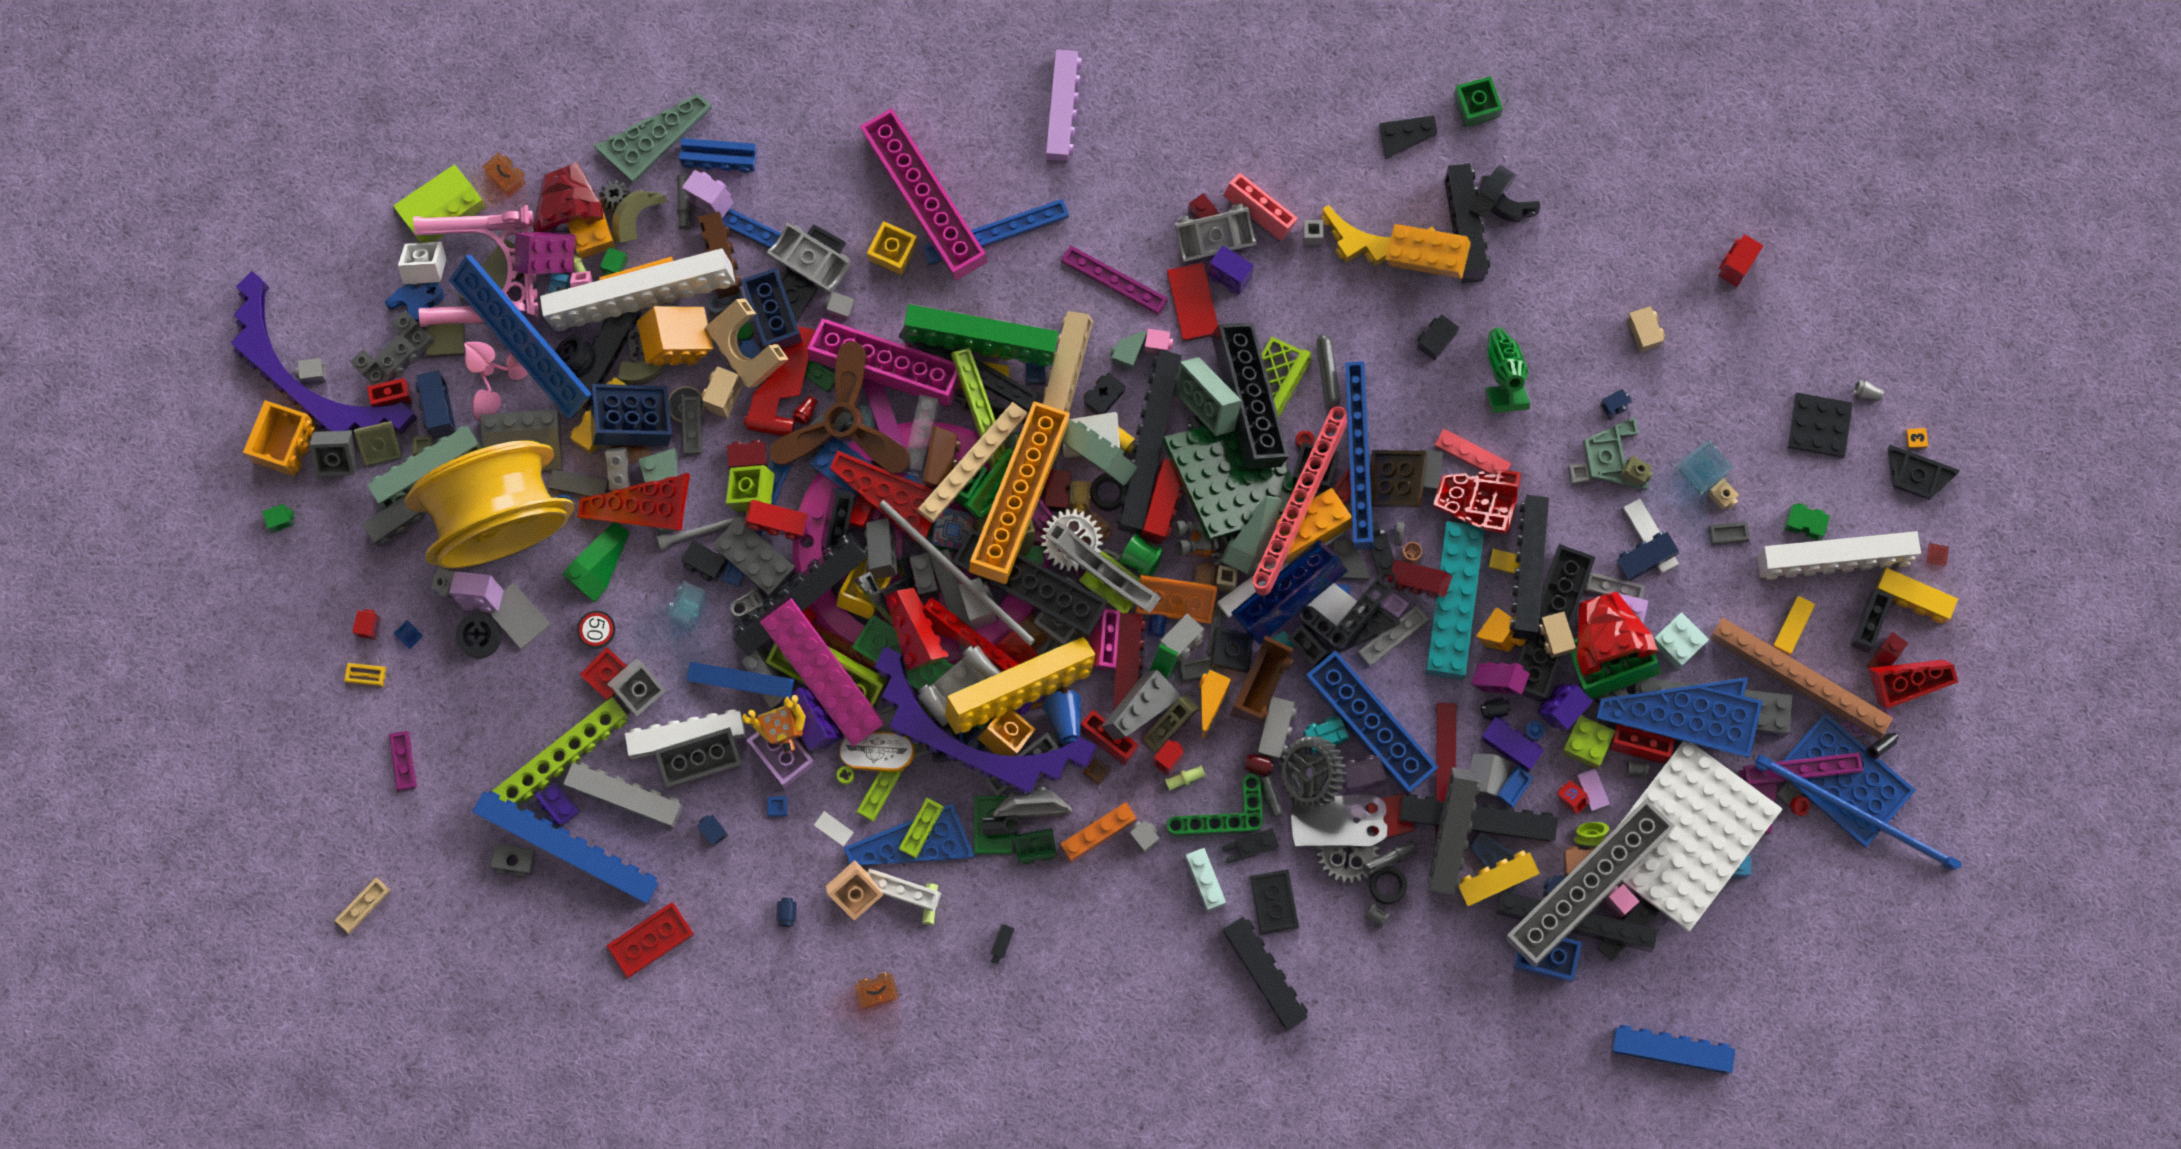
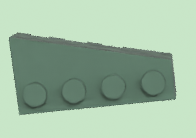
M675 448L639 459L645 483L678 476V453ZM658 528L660 534H667L670 532L677 531Z

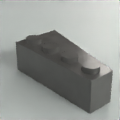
M1157 669L1145 672L1101 727L1113 740L1125 738L1182 696Z

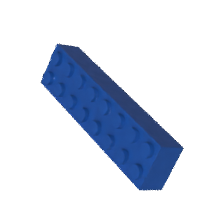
M1336 650L1306 675L1305 681L1338 718L1341 717L1343 724L1405 795L1412 793L1437 771L1439 767Z

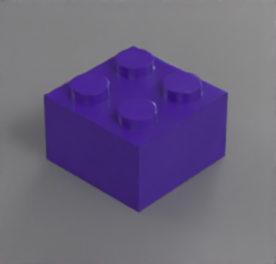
M1222 245L1210 262L1208 275L1215 283L1225 285L1229 292L1233 294L1236 292L1240 295L1252 278L1254 265Z
M1559 684L1552 690L1551 696L1541 702L1540 708L1536 712L1552 728L1568 730L1593 701L1578 685Z

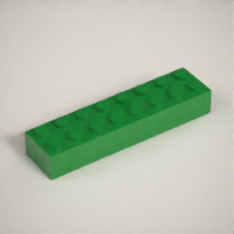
M911 304L907 306L903 339L910 343L922 342L928 346H944V348L949 350L970 348L972 353H981L987 357L994 355L1004 360L1016 359L1021 363H1037L1042 367L1052 366L1058 331Z

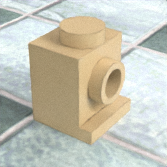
M1725 478L1720 480L1707 494L1722 510L1727 507L1731 509L1738 502L1737 497L1739 496L1726 482Z

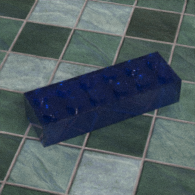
M1319 539L1279 572L1269 594L1262 596L1255 592L1234 609L1231 614L1239 625L1260 645L1265 636L1270 637L1347 573L1348 570L1340 558Z

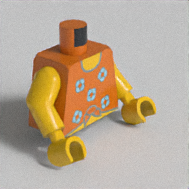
M793 695L791 700L788 696L784 700L785 706L758 715V718H755L756 713L754 710H749L748 714L751 718L744 714L742 720L746 724H751L766 741L771 744H782L784 753L795 750L793 739L802 736L806 716L800 705L796 704L798 697Z

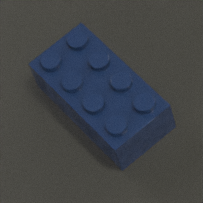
M777 267L742 279L741 282L748 302L756 313L754 319L764 348L769 345L778 344L781 349L803 342Z

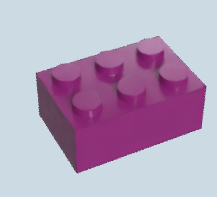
M562 231L516 233L514 271L525 274L573 272L575 235Z

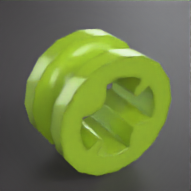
M843 766L837 771V779L843 785L851 784L854 780V772L850 767ZM843 771H847L848 774L851 773V777L848 776V780L840 778V774L843 775Z

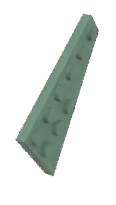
M698 93L678 103L677 106L669 110L665 109L661 111V114L654 117L651 116L627 128L626 131L616 136L614 134L608 137V140L601 143L598 142L593 146L624 176L634 183L712 109V106Z

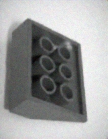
M557 409L481 414L483 448L513 441H534L539 444H545L553 448L554 457L541 472L552 471V469L562 470L561 416Z

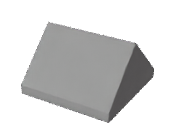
M1473 753L1469 770L1475 771L1477 778H1479V783L1481 784L1479 795L1498 799L1496 795L1508 779L1511 762L1495 754Z

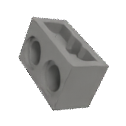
M627 447L607 449L605 455L610 490L630 487L631 479Z

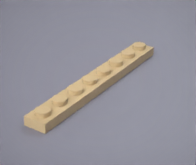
M1012 402L918 508V513L934 523L1027 417L1028 413Z

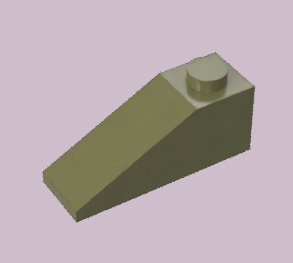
M1187 695L1180 697L1142 740L1154 752H1157L1200 708Z

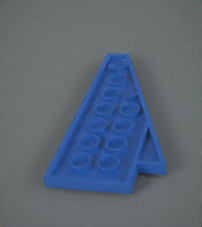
M1738 678L1600 699L1596 719L1750 758L1763 701L1744 696L1748 678Z

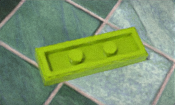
M926 797L899 850L916 859L944 806Z

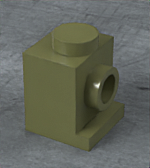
M1632 455L1626 461L1620 477L1641 486L1645 481L1649 482L1653 472L1650 469L1652 466Z

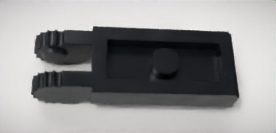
M1271 828L1222 847V850L1227 852L1238 847L1240 854L1226 858L1227 863H1231L1279 847L1274 830Z

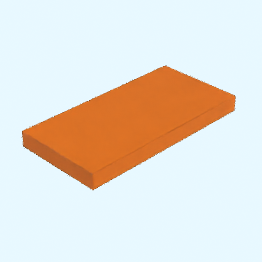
M1141 575L1140 583L1158 594L1161 599L1150 613L1137 605L1135 613L1180 620L1186 614H1189L1196 622L1211 624L1217 586Z

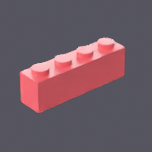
M1241 173L1229 183L1223 195L1234 205L1242 203L1243 206H1247L1250 211V217L1280 241L1290 233L1298 219Z

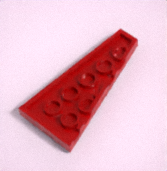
M684 473L659 481L630 486L622 490H614L605 494L581 498L577 518L681 531L690 474Z

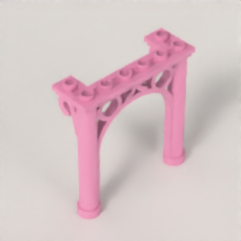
M528 205L521 207V213L518 211L503 212L502 215L414 217L415 235L478 233L494 240L503 251L508 266L507 280L502 291L508 297L507 293L512 287L519 288L522 297L519 301H512V303L531 324H535V318H539L538 302H534V300H537V289H533V282H536V274L524 273L525 287L519 282H512L520 272L514 271L512 264L514 266L515 258L514 255L510 256V254H515V248H509L504 243L508 235L520 233L517 230L522 229V233H530L529 227H533L532 211H528ZM494 230H506L501 238L491 232ZM471 306L419 308L420 327L438 324L484 322Z

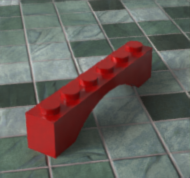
M932 597L925 604L923 613L927 618H930L934 634L947 636L967 648L972 646L974 649L976 646H979L1000 672L1019 665L1001 649L981 636L971 626L964 623Z

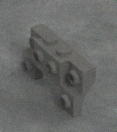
M406 310L392 322L401 334L374 359L363 349L350 361L371 385L393 381L396 377L401 376L404 370L410 364L415 363L418 360V356L435 342Z

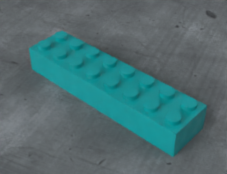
M1447 521L1444 526L1439 570L1451 575L1452 579L1446 597H1438L1434 601L1425 669L1426 675L1463 680L1466 676L1484 530L1475 525Z

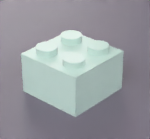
M1682 612L1654 638L1657 650L1677 670L1709 640Z

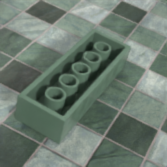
M468 425L457 428L452 435L440 438L435 445L423 448L418 455L408 457L398 467H391L386 474L374 477L367 485L378 504L384 510L407 495L413 485L428 472L462 455L482 449Z

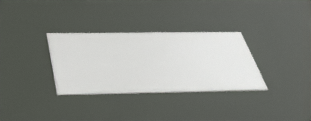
M825 811L814 824V826L842 846L846 844L854 833Z

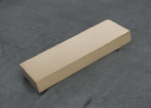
M376 877L334 921L346 933L350 934L391 890Z

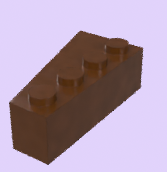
M720 211L699 216L698 219L706 251L723 249L733 267L736 284L726 289H716L718 298L737 295L740 293L739 287L743 285L740 275H736L735 271L739 269L736 258L732 259L731 255L735 252L732 242L729 243L727 238L731 237L729 227L724 226Z

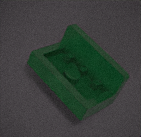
M1052 828L1014 835L1019 863L1030 864L1038 859L1047 861L1057 856Z

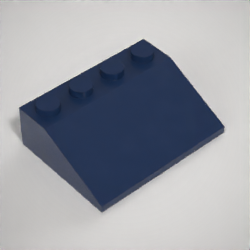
M591 384L592 445L668 447L672 436L667 386Z

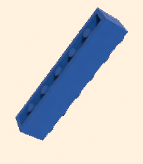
M1620 1025V1027H1616L1613 1031L1610 1053L1724 1074L1733 1072L1735 1049L1730 1048L1729 1044L1718 1043L1717 1046L1703 1039H1698V1042L1690 1041L1691 1038L1687 1036L1673 1038L1670 1033L1659 1032V1035L1652 1034L1651 1030L1643 1028L1635 1031L1631 1030L1632 1027L1627 1025Z

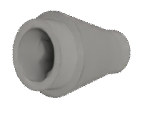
M1858 380L1853 390V394L1857 395L1858 398L1875 399L1878 401L1882 399L1884 393L1882 389L1877 388L1866 380Z

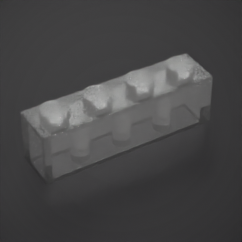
M919 395L907 447L911 461L909 467L904 471L906 474L912 473L913 475L923 477L932 426H935L939 409L938 398Z

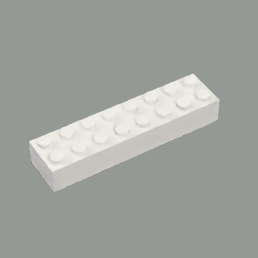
M1915 531L1765 546L1757 555L1760 578L1766 577L1767 580H1773L1785 575V578H1793L1797 574L1803 573L1804 576H1812L1816 572L1832 574L1835 570L1851 572L1854 571V568H1861V570L1865 571L1873 569L1874 566H1880L1881 569L1892 567L1894 564H1899V567L1911 565L1921 554L1918 532Z

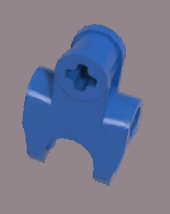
M437 282L425 283L419 288L416 284H406L399 288L384 303L389 310L401 305L407 306L408 313L419 323V308H432L444 299V291Z

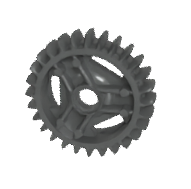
M1316 736L1302 737L1295 740V743L1290 744L1291 749H1285L1287 755L1282 756L1285 761L1279 763L1283 766V770L1278 771L1283 773V777L1279 780L1284 781L1281 787L1287 788L1285 794L1290 795L1289 800H1295L1294 803L1301 805V807L1313 809L1327 806L1330 802L1335 801L1334 796L1340 795L1337 790L1343 789L1340 784L1345 782L1342 779V775H1345L1346 772H1343L1342 768L1346 765L1341 764V760L1344 757H1338L1340 750H1334L1336 745L1330 744V740H1324V738ZM1315 748L1321 752V756L1307 754V749ZM1308 767H1311L1313 770L1311 778L1306 773ZM1327 779H1328V782H1327L1326 787L1324 788L1323 791H1321L1322 788H1323V786L1325 785Z

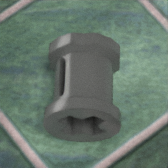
M1628 759L1626 776L1636 775L1647 779L1649 771L1648 761L1639 763Z
M1373 903L1364 918L1366 920L1370 919L1381 929L1390 914L1384 913Z

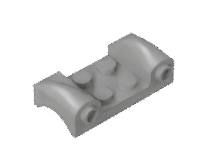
M1242 203L1232 205V209L1226 213L1196 220L1184 216L1178 218V222L1174 223L1181 257L1184 262L1215 255L1222 245L1231 251L1256 245L1250 211Z
M788 222L777 242L766 252L769 258L808 279L816 287L829 295L832 294L851 266L850 259L846 255L835 252L804 233L797 225L793 226Z
M970 646L962 653L965 657L930 687L926 684L918 691L920 693L918 696L919 700L942 726L948 723L945 718L947 696L1001 673L986 657L979 646H976L974 649Z

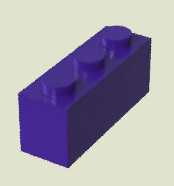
M1495 717L1480 738V740L1514 764L1521 766L1527 773L1543 753L1541 746L1537 742H1530L1524 738L1525 735L1517 729L1514 731L1509 727V723L1502 718L1497 719Z

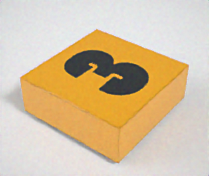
M1926 428L1906 430L1908 449L1928 447Z

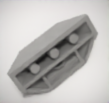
M1036 787L1033 794L1027 792L1026 795L1015 789V792H1012L996 809L992 818L1010 815L1018 818L1070 815L1072 808L1052 790H1046V787Z

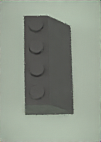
M730 727L654 750L666 788L742 764Z

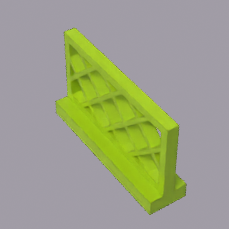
M1271 336L1262 352L1263 361L1271 359L1273 367L1266 369V372L1275 371L1277 379L1269 381L1270 385L1279 383L1280 386L1277 392L1272 393L1278 417H1280L1312 361L1310 351L1305 349L1302 351ZM1273 343L1281 346V352L1271 355L1270 348ZM1291 352L1298 354L1296 360L1287 361L1286 354ZM1284 355L1286 363L1275 366L1273 358ZM1287 367L1289 371L1287 376L1279 378L1277 370Z

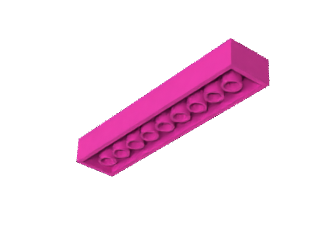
M893 108L861 125L863 137L954 280L956 281L988 263L986 253Z

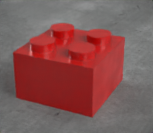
M1746 234L1741 239L1737 238L1718 269L1721 271L1718 276L1738 287L1764 245Z

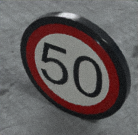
M603 611L586 613L581 617L577 625L579 640L585 646L593 649L607 646L613 640L616 632L613 619Z

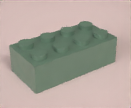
M1199 357L1180 362L1174 393L1215 436L1235 431L1241 405L1239 397Z

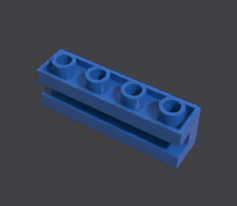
M681 138L682 150L679 154V160L681 165L686 168L697 166L706 170L720 168L723 171H731V169L743 173L755 171L756 144Z

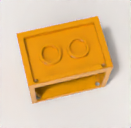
M654 306L637 321L646 364L653 363L658 366L664 363H670V365L687 363V365H695L713 349L710 333L705 328L708 323L704 307Z
M264 400L243 453L252 463L295 477L296 472L301 470L303 455L308 453V443L313 432H316V424L308 414Z

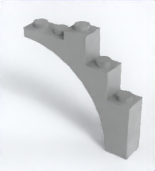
M1056 521L1045 537L1062 553L1080 564L1090 575L1102 581L1114 593L1125 600H1129L1150 613L1161 599L1158 594L1120 570L1060 522Z

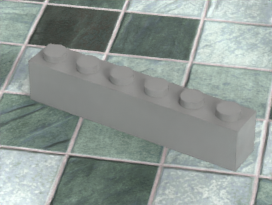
M572 763L564 781L566 788L668 827H675L683 808L679 803L680 800L671 796L668 799L661 797L662 793L652 789L648 792L643 790L644 787L634 782L632 785L625 783L626 780L619 776L609 777L607 776L608 773L603 770L597 769L593 771L585 763Z

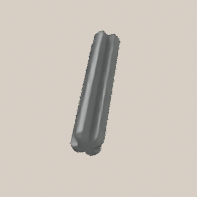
M1215 600L1207 648L1208 656L1212 655L1215 628L1221 627L1223 611L1217 605V602L1220 600Z

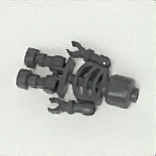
M1183 520L1173 523L1175 537L1185 536L1186 533H1192L1193 531L1201 533V538L1197 542L1194 540L1188 542L1186 539L1178 540L1176 542L1178 556L1188 555L1189 552H1195L1196 550L1219 549L1217 539L1207 540L1198 520L1194 523L1191 521L1185 523ZM1240 532L1220 537L1219 541L1226 548L1232 538L1235 540ZM1223 550L1222 553H1213L1209 555V558L1213 556L1219 557V559H1217V562L1211 563V565H1217L1222 562L1220 560L1225 550Z

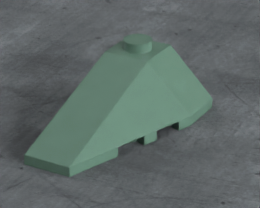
M1265 495L1252 512V518L1246 526L1243 524L1240 528L1241 532L1235 540L1233 538L1230 540L1220 561L1242 572L1255 575L1276 529L1282 499Z

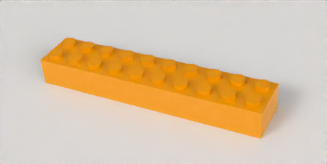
M1035 401L1033 402L970 560V573L1003 584L1007 583L1067 429L1070 413Z

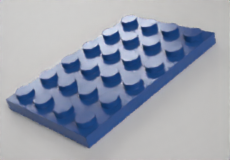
M1824 713L1783 761L1860 752L1862 773L1805 780L1888 823L1916 790L1879 758L1872 759L1869 757L1867 748L1827 713ZM1790 782L1809 801L1864 848L1881 831Z

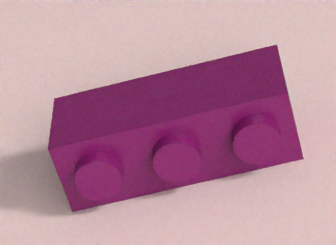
M1487 662V664L1478 663L1471 685L1487 693L1522 695L1530 673L1523 670V666L1517 663H1512V665L1500 662V664Z

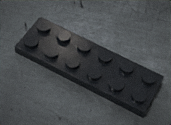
M814 224L807 233L839 254L846 245V242ZM786 267L780 278L797 323L818 290V287Z

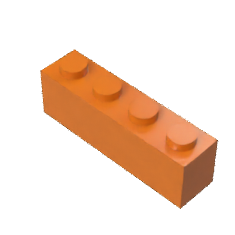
M1127 802L1062 842L1060 848L1070 863H1073L1137 822V817Z

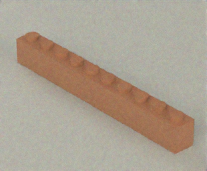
M1725 618L1721 619L1710 637L1711 640L1878 739L1884 735L1893 720V717Z

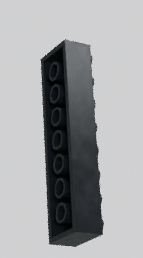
M1218 324L1211 337L1223 382L1241 400L1235 429L1246 469L1281 467L1289 458L1254 324Z
M970 529L953 560V565L976 578L981 577L983 582H987V584L1088 638L1091 637L1108 606L1107 600L1019 553L1006 584L970 573V560L981 535L976 530Z
M851 532L848 535L843 534L837 539L838 543L835 546L827 547L822 552L823 556L818 560L815 558L809 562L808 568L805 571L797 572L792 577L793 581L788 585L786 583L777 590L778 593L772 597L770 595L763 601V606L759 609L754 608L748 614L749 617L745 621L740 620L733 626V640L747 656L751 655L771 638L761 625V620L791 598L801 611L805 610L867 558L864 547Z
M1561 544L1558 545L1541 591L1539 622L1542 617L1565 612L1569 628L1571 629L1596 557ZM1538 629L1536 640H1526L1524 645H1522L1516 663L1522 665L1523 670L1530 673L1522 695L1542 702L1547 697L1561 656L1551 658L1550 654L1546 653L1544 648V642L1546 641L1544 635L1541 636Z

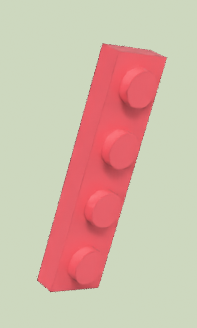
M1445 429L1442 430L1434 446L1487 474H1496V470H1508L1511 465L1510 462Z

